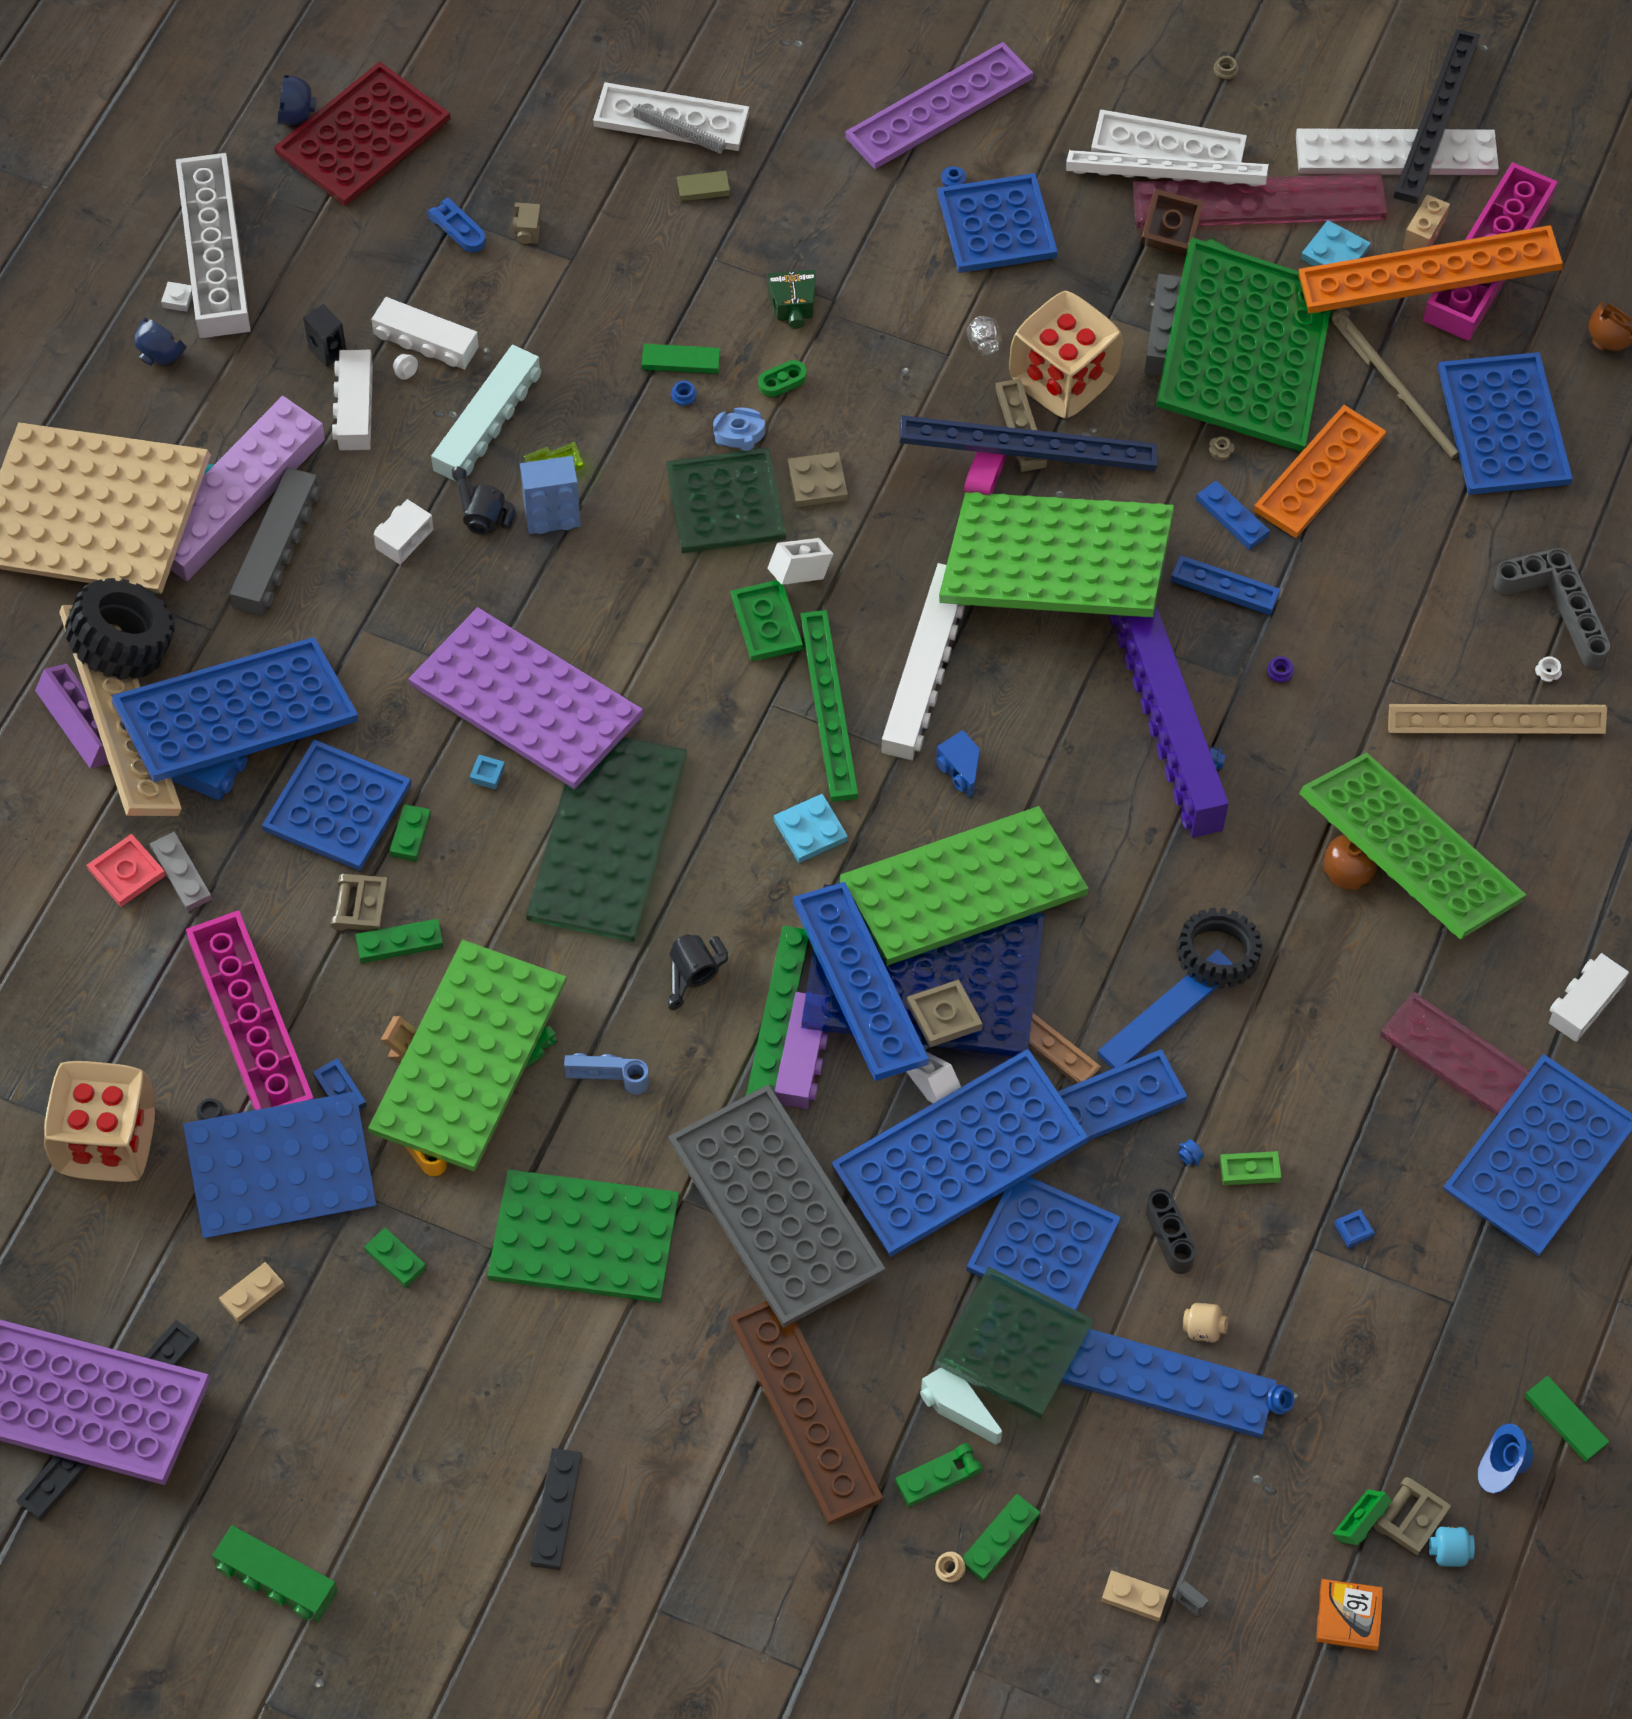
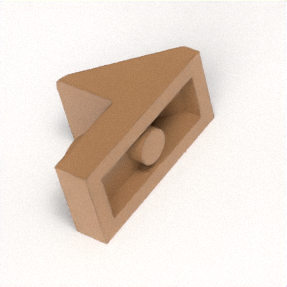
M393 1016L381 1038V1041L391 1048L388 1057L400 1063L417 1031L401 1016Z

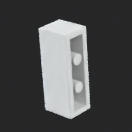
M1602 953L1595 961L1590 959L1581 971L1583 973L1582 977L1579 980L1574 978L1565 990L1568 994L1563 999L1558 997L1549 1010L1552 1012L1549 1024L1575 1042L1581 1038L1623 987L1629 974L1627 970Z

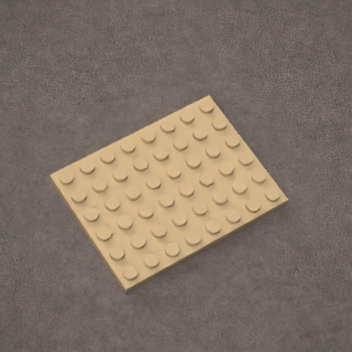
M18 422L0 470V569L92 583L100 579L105 581L107 578H115L116 581L125 579L129 580V583L143 585V588L147 591L151 590L154 593L162 594L211 456L208 449Z

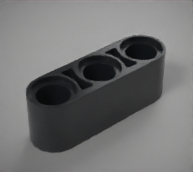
M1163 1188L1154 1189L1148 1196L1145 1210L1146 1216L1169 1268L1175 1273L1185 1274L1193 1267L1196 1247L1173 1195ZM1162 1203L1166 1208L1158 1209L1153 1204ZM1173 1228L1177 1233L1168 1234L1164 1229ZM1184 1253L1188 1256V1259L1181 1260L1175 1254Z

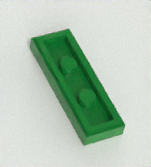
M643 344L642 370L719 374L720 348Z
M1546 1376L1526 1392L1524 1397L1585 1462L1589 1461L1608 1445V1439L1549 1376Z

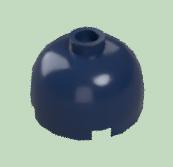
M284 74L277 124L296 126L307 120L309 112H315L317 97H312L311 87L302 78Z
M146 317L140 322L134 335L135 347L141 353L139 359L149 366H152L153 363L167 366L176 362L187 346L181 340L177 343L174 342V334L151 319L148 321Z

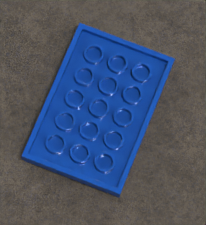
M1540 352L1438 363L1437 369L1457 450L1459 451L1468 495L1571 485L1573 478Z
M1543 1054L1444 1185L1443 1190L1540 1257L1631 1134L1632 1114Z
M356 1091L183 1123L203 1238L377 1206Z

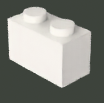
M407 499L401 506H397L393 510L390 518L384 524L381 523L376 528L373 534L376 549L401 565L434 530L432 515Z
M820 538L777 543L768 570L781 584L824 579L833 553Z

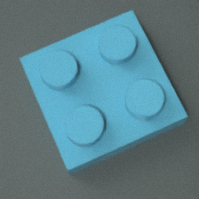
M1327 220L1302 252L1301 260L1313 266L1359 259L1366 255L1371 243Z
M823 794L774 815V822L798 863L848 841L846 832Z

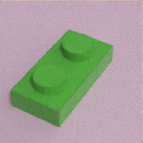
M1278 1151L1220 1155L1223 1185L1277 1183L1281 1181Z

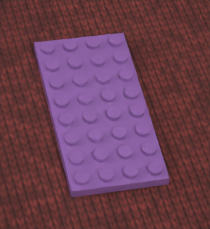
M478 607L408 679L412 687L573 789L578 787L644 715L643 709Z
M0 1320V1441L165 1485L211 1379L209 1374Z

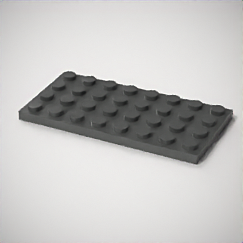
M769 1084L668 1136L669 1143L783 1328L885 1274V1267Z

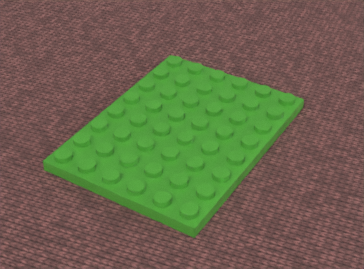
M965 492L939 593V603L1154 617L1174 516V505L1035 497L1029 495L989 494L988 496L978 492Z

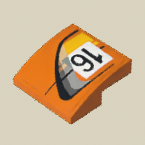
M1322 1579L1316 1642L1378 1651L1382 1587Z

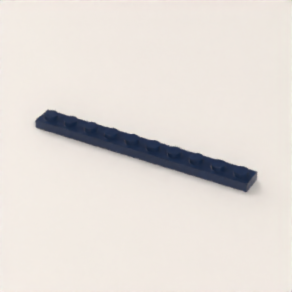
M901 415L899 420V443L1148 471H1155L1157 468V444L903 415Z

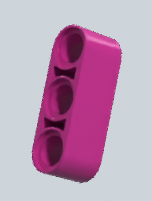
M977 452L966 478L964 492H978L988 496L992 494L1007 455Z

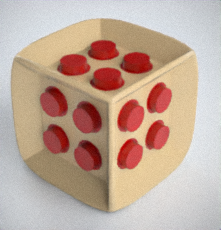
M1069 291L1058 293L1026 319L1015 333L1010 349L1009 369L1013 380L1021 378L1025 392L1046 409L1059 417L1070 418L1102 393L1116 376L1122 354L1123 340L1121 332L1111 320L1079 296Z
M89 1061L60 1063L54 1076L44 1127V1146L48 1159L55 1171L67 1176L115 1182L140 1180L146 1167L155 1121V1095L148 1075L141 1069L120 1064Z

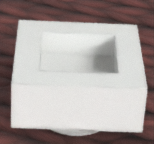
M168 282L161 301L162 307L187 312L193 296L192 286Z

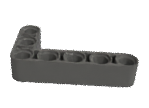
M1555 548L1506 560L1499 564L1493 583L1497 592L1507 595L1548 585L1583 664L1591 669H1599L1605 664L1610 650V642L1574 562L1566 550Z

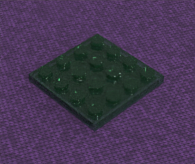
M769 448L666 461V470L682 553L786 539Z
M988 1267L937 1356L935 1365L1041 1419L1089 1333L1094 1320Z

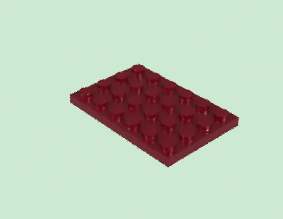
M379 61L274 147L276 155L342 205L347 206L451 119L450 112Z

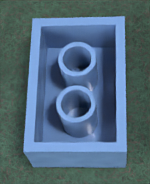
M573 456L520 463L528 533L543 534L548 531L570 530L575 527H581L578 485Z

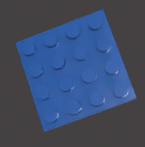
M1035 173L937 189L958 273L1057 258L1058 251Z
M314 739L262 824L263 831L361 871L411 787V779Z
M1027 1177L1004 1191L967 1265L966 1271L1073 1319L1120 1223L1121 1217L1032 1177Z

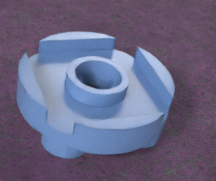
M734 408V413L727 415L726 411H724L713 422L715 442L718 445L739 447L741 450L753 449L754 443L760 441L766 431L765 421L761 419V414L750 408Z

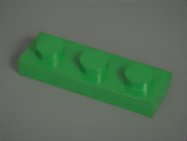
M438 919L355 934L361 963L444 948Z
M1016 1494L962 1557L965 1561V1569L984 1582L1040 1516V1511Z

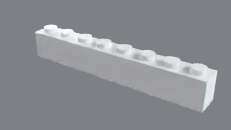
M940 563L937 564L882 737L881 753L912 761L915 752H920L922 749L924 736L921 733L923 728L928 729L931 713H928L930 706L934 707L936 704L938 691H935L937 684H942L945 673L942 665L943 662H949L952 647H949L950 640L955 641L959 625L955 624L957 618L962 619L965 605L939 603V593L946 565Z

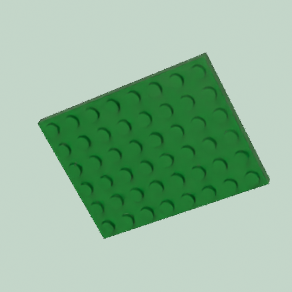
M1192 237L1187 250L1155 406L1302 452L1306 447L1331 310L1308 313L1299 279V271Z

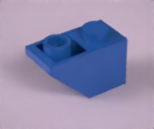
M962 730L937 746L936 764L943 773H948L957 790L963 791L971 798L974 796L980 749Z

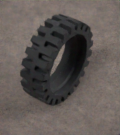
M1209 908L1208 914L1203 909L1199 911L1198 915L1194 913L1190 916V919L1184 923L1177 946L1178 961H1181L1183 970L1188 969L1187 975L1191 978L1197 975L1196 981L1200 984L1207 980L1206 986L1213 987V984L1217 983L1218 988H1224L1226 983L1229 988L1236 986L1237 982L1241 985L1245 983L1246 978L1249 980L1256 971L1260 960L1262 939H1260L1259 930L1255 931L1254 923L1250 922L1247 924L1248 918L1242 915L1240 918H1237L1238 912L1232 910L1231 914H1227L1226 908H1221L1219 913H1217L1216 908ZM1207 931H1221L1234 936L1243 944L1246 949V957L1241 962L1232 965H1218L1201 957L1193 947V940L1198 934Z

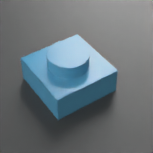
M478 755L470 774V782L496 790L505 769V762Z

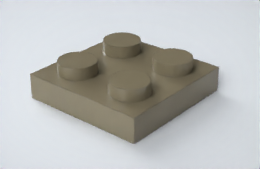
M839 452L788 459V470L796 507L848 500Z
M959 979L907 997L906 1003L929 1047L982 1030L983 1023Z

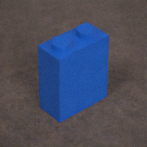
M244 755L171 777V779L176 783L221 801L224 794L231 791L238 772H242L245 769L248 758Z

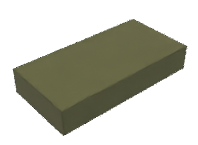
M726 171L677 176L680 202L730 196Z

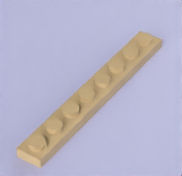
M1389 704L1388 731L1389 733L1606 734L1607 706Z

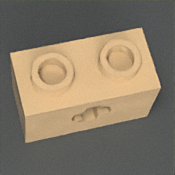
M1426 195L1406 229L1402 248L1411 250L1432 246L1446 223L1450 204Z

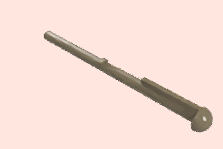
M1344 308L1337 309L1332 315L1333 324L1367 365L1373 363L1384 378L1399 392L1397 395L1399 399H1402L1450 458H1457L1459 451L1348 318L1350 312Z

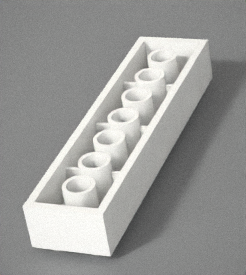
M226 153L176 159L195 319L199 338L251 332Z

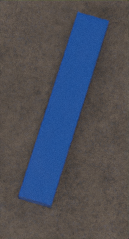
M1218 949L1206 959L1218 965L1233 964ZM1189 975L1185 976L1101 1047L1097 1055L1112 1069L1133 1061L1218 988L1217 983H1214L1213 987L1206 986L1207 980H1204L1201 984L1196 981L1197 975L1192 978Z

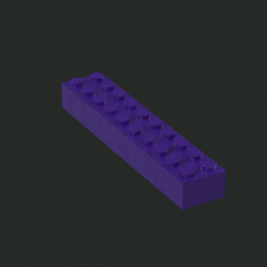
M1157 606L1155 607L1154 617L1109 614L1111 625L1116 626L1118 630V645L1120 648H1124L1126 653V667L1133 672L1134 689L1136 692H1140L1142 697L1140 700L1142 712L1144 715L1148 714L1150 734L1157 739L1158 757L1160 760L1164 759L1166 779L1168 783L1172 782L1175 804L1177 806L1180 805L1182 809L1181 820L1184 828L1189 829L1192 838L1223 831L1229 803Z

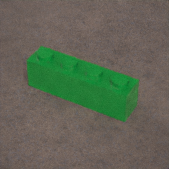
M231 1525L212 1555L217 1566L215 1569L228 1578H231L233 1575L241 1579L242 1585L253 1592H257L258 1589L268 1594L267 1598L278 1606L282 1607L286 1604L294 1609L293 1612L306 1621L312 1618L319 1622L338 1592L335 1581Z

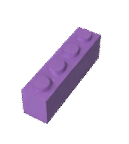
M68 664L45 668L36 687V693L90 769L109 764L84 687Z
M800 992L795 993L775 1087V1095L781 1105L809 1109L810 1100H816L818 1084L814 1083L815 1075H821L823 1058H819L820 1050H826L828 1033H824L825 1026L831 1025L834 1009L829 1008V997Z

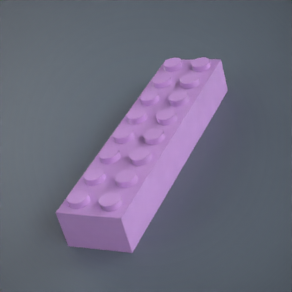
M282 395L203 476L170 570L188 582L277 490L286 468L297 469L325 440L323 423Z

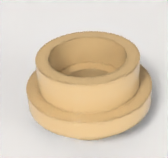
M946 1552L936 1561V1574L945 1582H956L965 1572V1561L955 1552ZM955 1563L954 1571L948 1573L949 1564Z

